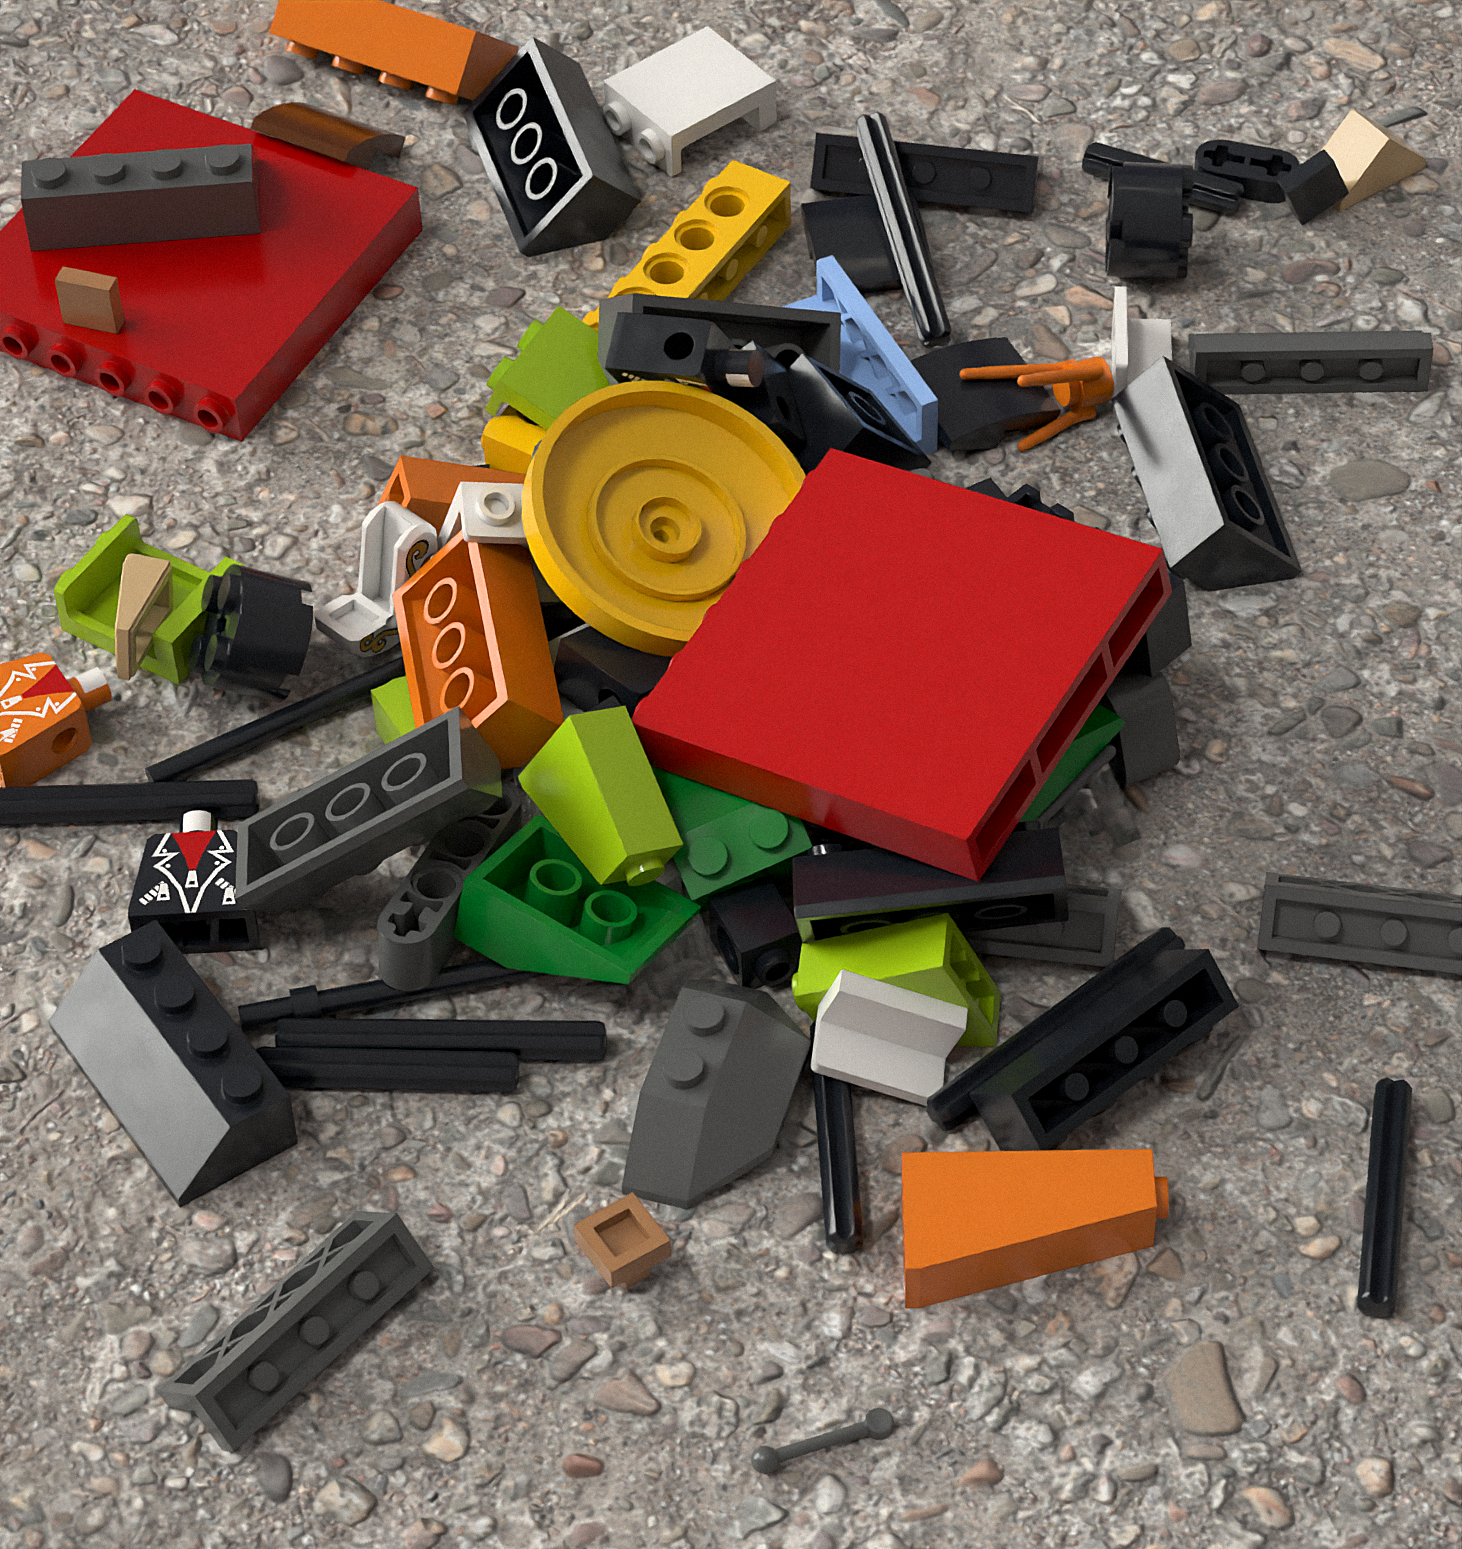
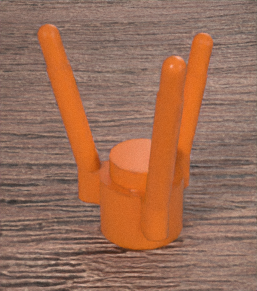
M1091 357L1079 361L1070 359L1045 364L965 368L959 373L962 380L1018 378L1017 384L1020 387L1052 385L1057 402L1062 406L1071 407L1070 412L1019 441L1017 448L1021 452L1041 444L1077 422L1095 418V405L1108 402L1114 393L1112 372L1107 362L1101 357Z

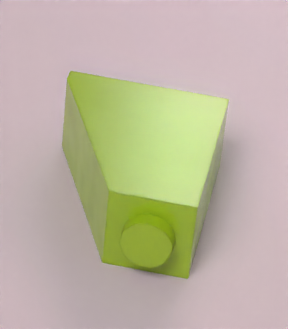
M626 706L569 715L518 776L525 792L600 885L627 880L629 886L649 883L665 872L664 865L683 846L681 837Z
M949 913L802 943L799 969L792 978V992L798 1008L803 1012L806 1011L813 1022L817 1019L818 1005L843 969L968 1008L966 1030L955 1045L982 1048L996 1045L1001 992Z

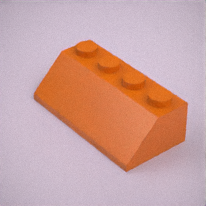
M279 0L269 31L270 34L288 39L285 48L287 51L314 60L317 59L319 50L334 54L332 66L363 75L365 65L381 70L378 81L408 91L413 80L428 85L426 97L453 106L457 105L459 96L474 100L514 57L519 49L518 46L483 33L381 0Z
M461 530L392 594L415 729L459 706L500 760L501 770L522 767L536 756L564 722L530 553L528 549L519 544L466 542L463 539Z

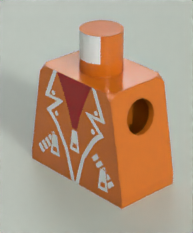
M42 652L0 664L1 787L31 786L88 751L92 740L86 712L112 701L109 685L98 667L66 680L50 654Z

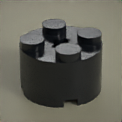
M1139 162L1110 164L1107 194L1109 206L1105 233L1106 276L1151 279L1187 278L1188 248L1192 246L1193 213H1188V199L1192 198L1193 165Z
M237 564L229 566L222 577L211 574L205 583L201 599L202 610L208 612L203 636L197 635L191 646L188 663L189 671L201 674L204 685L278 703L283 702L292 690L280 687L287 673L299 676L310 642L313 606L302 604V593L312 592L310 583Z

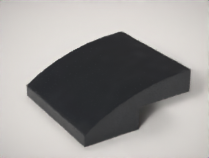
M908 189L933 268L921 214L912 189ZM875 194L801 203L800 210L809 257L814 260L816 276L817 260L833 255L860 294L904 289Z
M1007 337L963 342L932 351L910 361L938 399L937 436L948 450L997 448L1005 430L1040 429L1056 420L1061 412L1060 407L1044 386L1020 387L1017 384L1018 378L993 380H962L959 373L965 368L1026 365V362Z

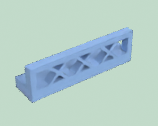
M833 255L817 260V295L782 307L840 312V374L870 389L925 455L937 451L938 399Z

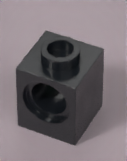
M769 875L708 897L710 939L737 985L753 989L765 985L772 986L785 981L798 972L802 939L795 918Z

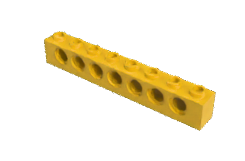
M732 160L716 178L713 177L706 183L702 194L687 210L679 212L672 227L657 243H652L648 246L641 261L626 277H621L617 280L607 298L638 293L724 301L791 226V182ZM599 307L595 311L588 312L582 320L597 332H599ZM508 405L498 417H493L484 428L481 446L484 449L485 464H489L490 469L527 474L528 467L532 461L533 450L539 441L543 439L547 430Z

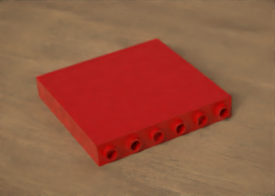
M134 89L70 157L95 156L105 153L148 152L160 149L174 150L214 147L223 144H252L258 153L260 234L31 251L23 209L21 208L0 230V351L9 354L13 358L23 359L53 370L63 377H71L98 387L111 395L121 396L151 407L159 413L169 414L196 424L209 432L220 433L243 442L423 229L418 187ZM63 266L117 277L125 319L117 334L63 323L55 278Z
M830 448L816 469L806 475L801 489L785 511L773 520L768 534L752 556L742 562L737 570L735 579L718 602L710 606L706 611L701 625L685 647L672 657L668 670L651 693L638 703L631 720L647 759L652 766L979 882L1171 595L1172 588L1164 551L1159 547Z

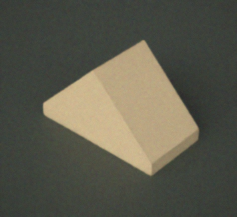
M1351 109L1323 147L1335 161L1349 192L1347 196L1332 205L1339 212L1424 169L1426 166V159L1391 130L1354 109Z

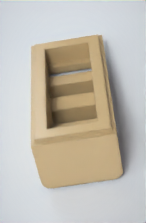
M134 553L128 554L125 558L115 624V660L118 679L130 681L131 677H134L153 645L152 633L173 611L172 565H170L169 560Z

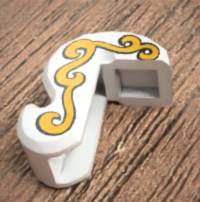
M386 501L372 509L362 522L357 591L353 595H342L315 610L314 619L317 630L351 653L362 658L375 656L400 641L392 594L420 569L425 558L431 557L437 552L436 529L396 501Z

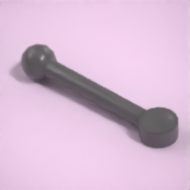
M874 1408L866 1414L865 1421L777 1449L768 1445L760 1446L752 1453V1467L761 1474H770L776 1470L781 1462L866 1435L875 1440L886 1439L893 1430V1416L886 1409Z

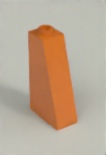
M1153 1149L902 1153L901 1205L905 1308H921L1153 1247L1156 1219L1168 1218L1169 1213L1168 1180L1166 1176L1155 1177Z

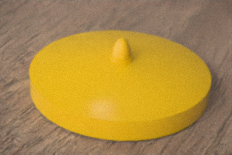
M666 381L620 383L594 391L577 400L562 412L545 433L528 467L523 485L522 520L530 552L548 585L578 617L602 634L623 645L654 655L673 657L685 647L701 625L706 611L710 606L718 602L735 579L737 570L742 562L752 556L766 537L773 520L779 514H782L801 489L806 475L790 450L764 423L740 406L719 395L697 387Z

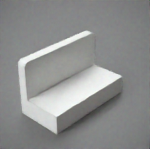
M1115 286L1112 320L1113 397L1162 356L1172 361L1171 319L1127 318V287ZM1113 406V416H1117Z
M842 969L818 1005L811 1069L819 1074L927 1106L926 1101L928 1097L943 1087L945 1059L966 1030L968 1008Z

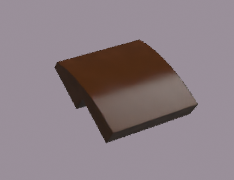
M288 102L273 106L254 117L250 129L366 170L370 169L375 151L399 158L406 139L404 136L303 102Z

